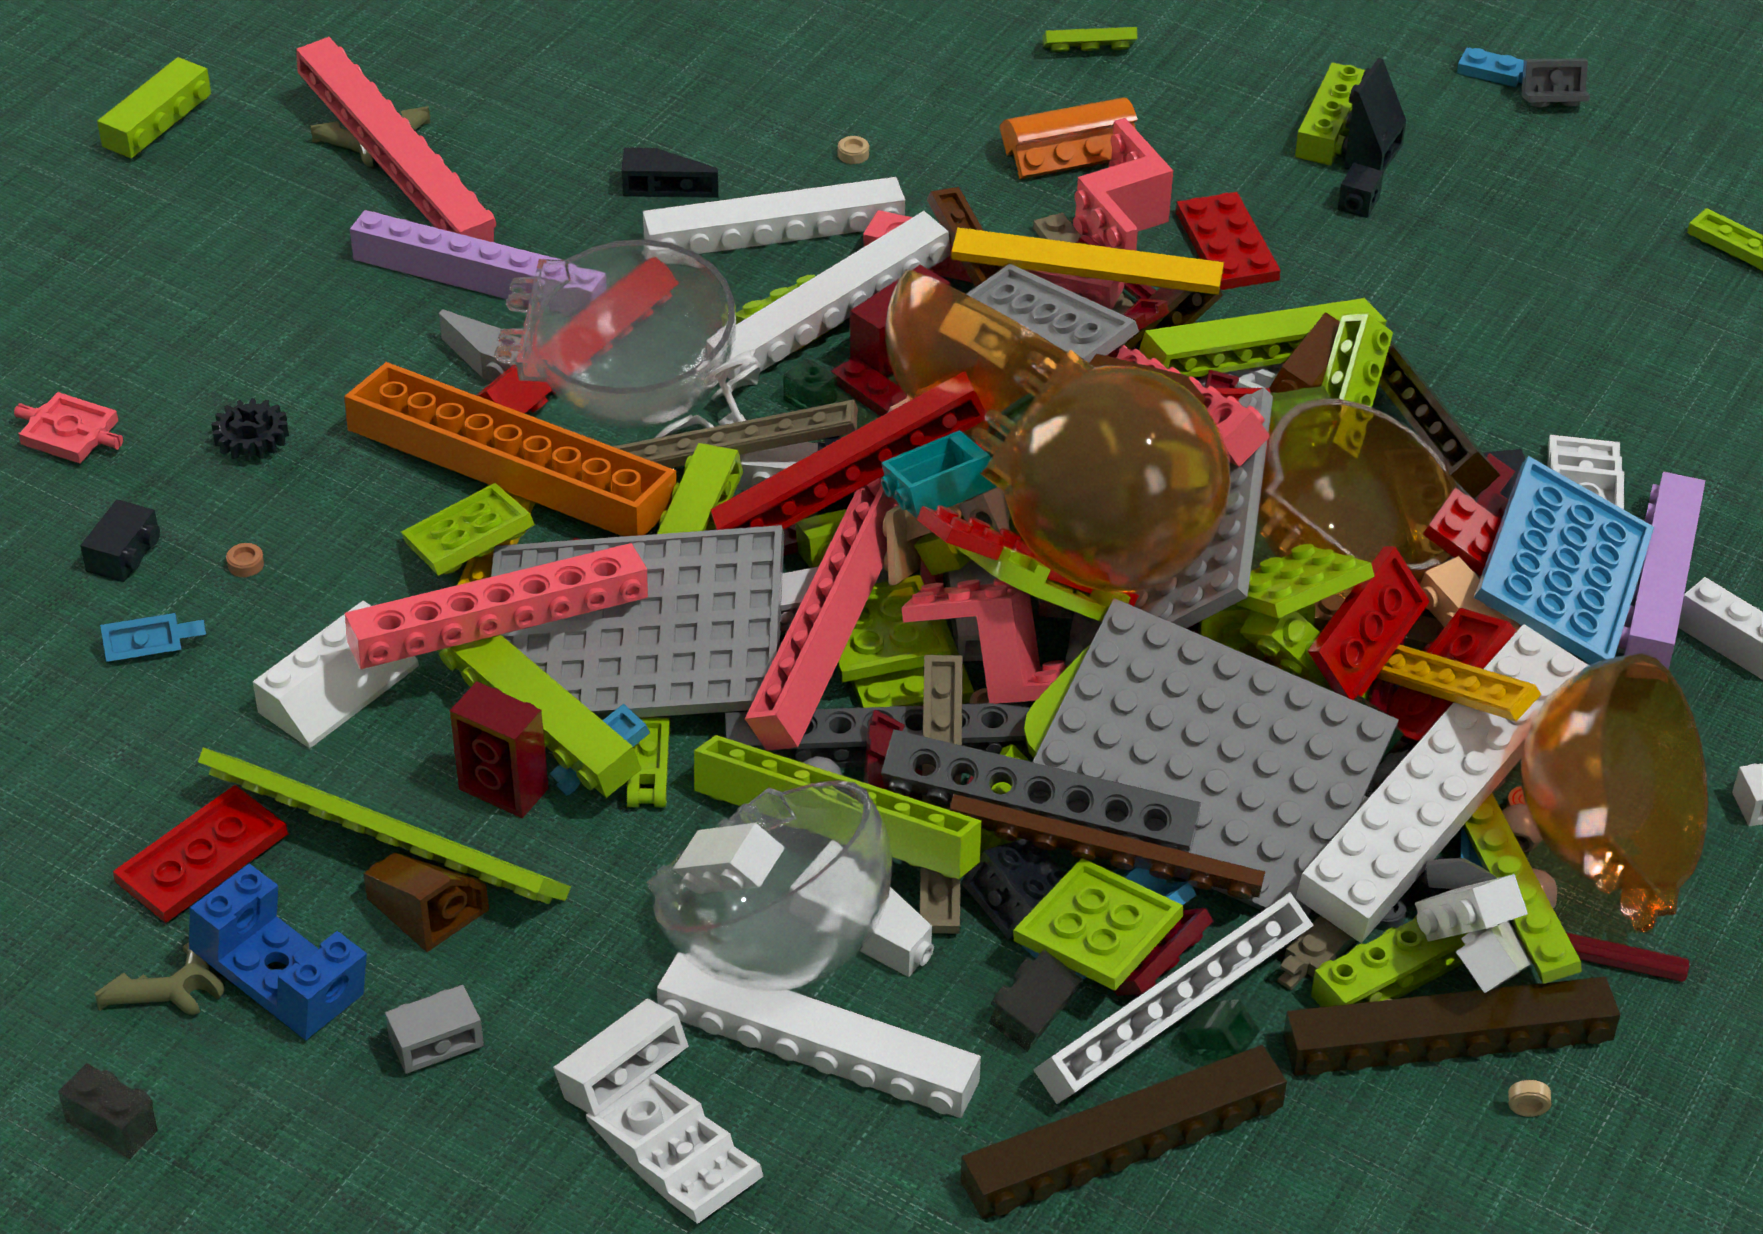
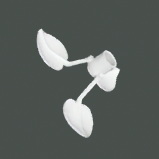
M754 349L745 351L720 365L704 381L706 386L718 379L721 388L711 398L715 401L724 395L732 413L718 422L720 425L746 421L744 416L740 414L731 393L734 389L742 386L757 385L760 368L755 364L743 370L727 383L726 378L729 372L742 364L754 362L753 355L756 353ZM689 415L664 428L655 438L669 436L679 429L694 424H700L705 428L714 426L699 415Z

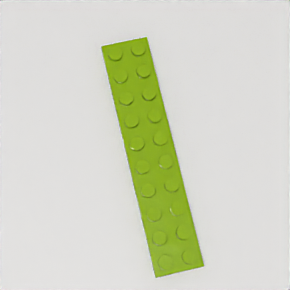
M203 747L198 759L199 763L211 767L209 775L242 785L243 788L258 794L273 797L276 801L295 808H301L317 817L340 823L343 827L356 832L371 835L384 843L410 850L415 855L441 862L444 866L479 877L478 879L490 884L513 890L514 893L529 899L550 904L552 898L565 901L571 888L569 885L236 757Z

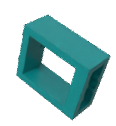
M960 430L881 462L884 476L881 477V484L884 492L889 498L893 497L903 511L907 510L916 519L922 506L936 510L938 505L948 508L997 487L990 455Z

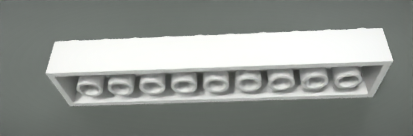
M1523 624L1484 670L1535 684L1542 695L1517 722L1453 703L1304 870L1296 899L1362 943L1426 869L1427 861L1436 858L1579 692L1588 665Z

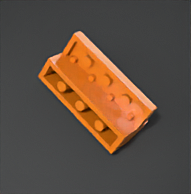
M1123 97L1005 119L999 127L1006 156L1014 154L1019 178L1025 179L1110 162L1112 154L1111 136L1113 135L1114 121L1126 118L1135 128L1134 123L1138 119L1129 99Z

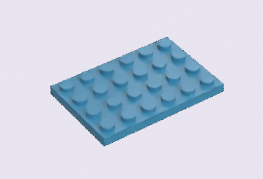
M1528 456L1520 467L1474 598L1484 603L1487 607L1495 609L1511 618L1519 625L1525 624L1554 644L1606 672L1614 661L1654 526Z

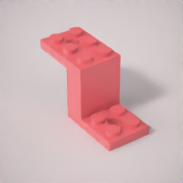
M1126 118L1114 121L1113 135L1111 136L1112 154L1109 168L1078 177L1077 191L1074 196L1076 214L1073 218V227L1080 236H1089L1100 246L1136 251L1138 231L1169 222L1173 170Z
M998 578L993 580V584L980 585L979 580H966L957 583L958 587L944 588L943 583L926 584L921 587L922 590L912 595V598L901 608L903 623L976 616L989 703L1036 701L1069 666L1065 665V661L1055 660L1043 663L1042 667H1040L1030 594Z

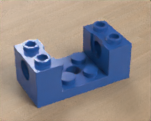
M249 863L190 907L189 949L304 1040H307L364 994L367 953L338 931L324 940L318 949L277 917L278 885ZM272 962H281L287 967L283 970H270L266 966Z

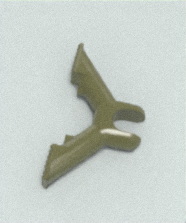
M429 106L401 111L402 118H407L414 131L423 124L430 123ZM339 121L310 126L313 143L322 141L358 152L363 163L368 167H373L372 156L349 130L340 127Z
M188 942L183 946V951L187 953L185 966L170 977L147 978L143 974L138 979H130L125 973H122L116 979L103 986V988H100L99 991H96L95 998L99 1011L108 1005L172 1001L184 1013L196 1015L200 1013V1008L189 993L200 989L219 999L223 995L224 985L220 979L209 971L210 965L189 949Z

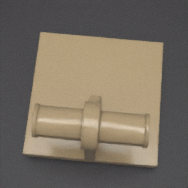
M958 504L948 507L959 514L958 518L963 516ZM899 505L886 512L883 520V534L887 537L884 569L888 573L889 585H896L921 569L920 555L914 545L920 540V536L932 532L916 520L907 510L903 511Z

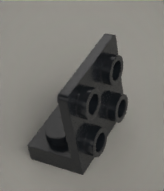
M1020 839L984 850L980 855V862L967 872L961 883L1010 941L1014 939L1013 930L1067 873L1056 864L1047 853V850L1034 846L1033 841Z

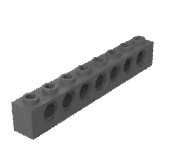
M1029 702L962 704V746L1000 754L1004 747L1013 744L1031 761L1032 756L1029 753L1024 732L1026 714L1030 710ZM924 706L816 709L798 747L770 750L768 752L802 763L810 758L819 756L831 759L840 768L865 767L868 721L874 710L876 709L905 725L903 732L923 736ZM725 712L727 739L766 751L745 720L748 712Z
M893 730L881 771L883 785L888 786L890 791L901 795H910L911 792L926 795V798L931 802L946 805L949 801L952 802L953 795L956 794L1191 853L1200 817L1201 802L898 730ZM923 764H930L936 768L928 776H920L915 772ZM961 773H968L974 777L967 785H958L953 781ZM999 782L1008 783L1012 787L1006 794H996L991 788ZM1037 791L1046 792L1050 796L1048 801L1041 804L1032 802L1029 797ZM1081 800L1087 803L1089 807L1084 812L1075 813L1068 808V805L1073 801ZM1119 809L1124 811L1127 817L1123 821L1113 822L1106 815L1111 810ZM1156 818L1162 820L1166 826L1160 831H1151L1145 826V823L1150 819Z

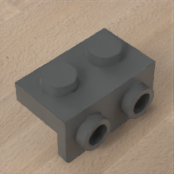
M1585 58L1524 59L1522 97L1531 102L1532 106L1547 107L1550 105V102H1561V105L1579 106L1580 101H1589L1590 94L1586 92L1588 60Z

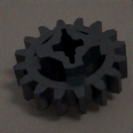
M251 398L249 404H244L241 400H238L237 406L234 408L229 405L224 406L225 414L216 413V422L211 423L215 447L220 446L222 454L231 452L232 459H236L240 455H244L246 461H249L252 455H257L260 459H263L264 452L268 451L275 454L277 452L276 445L284 446L286 444L285 437L289 436L286 413L281 412L278 404L270 407L269 400H264L261 404H256L255 398Z

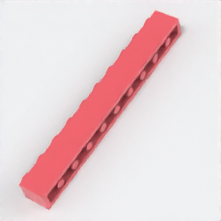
M330 37L296 49L298 74L434 227L494 242L496 220L492 212L486 210L480 204L475 193L469 191L461 183L459 176L455 172L452 173L444 164L442 157L431 150L425 138L421 135L419 136L412 129L407 118H402L395 110L393 103L383 97L376 84L370 82L364 76L361 68L347 57L342 47H338Z
M881 477L856 490L745 717L746 722L766 751L790 749L799 746L884 566V557L887 552V537L883 534V520L886 512L899 504L893 497L889 498L886 495L881 484Z

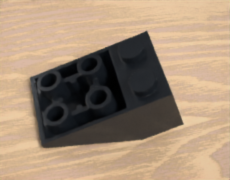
M1378 58L1371 68H1366L1360 84H1355L1350 92L1349 103H1352V110L1347 117L1345 128L1349 129V133L1342 148V154L1346 155L1344 168L1349 170L1353 163L1385 171L1403 146L1406 118L1384 60Z

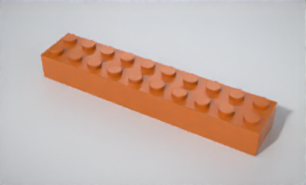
M385 362L344 396L347 428L349 431L486 484L496 483L504 491L623 537L646 535L660 521L663 511H668L672 502V493L676 485V470L388 362Z

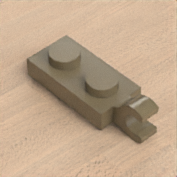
M1320 915L1312 923L1314 926L1302 933L1286 948L1285 960L1280 965V969L1285 972L1278 978V982L1292 990L1306 974L1314 978L1315 970L1321 964L1328 960L1334 961L1340 958L1357 940Z

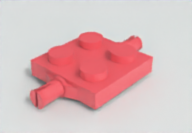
M57 392L48 403L39 408L19 403L14 410L15 417L29 421L19 433L21 445L67 460L81 463L97 445L103 444L118 450L123 443L122 435L109 432L118 422L116 410Z

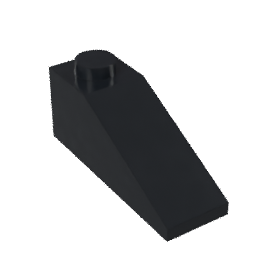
M624 147L622 161L623 196L719 198L718 168L658 148Z

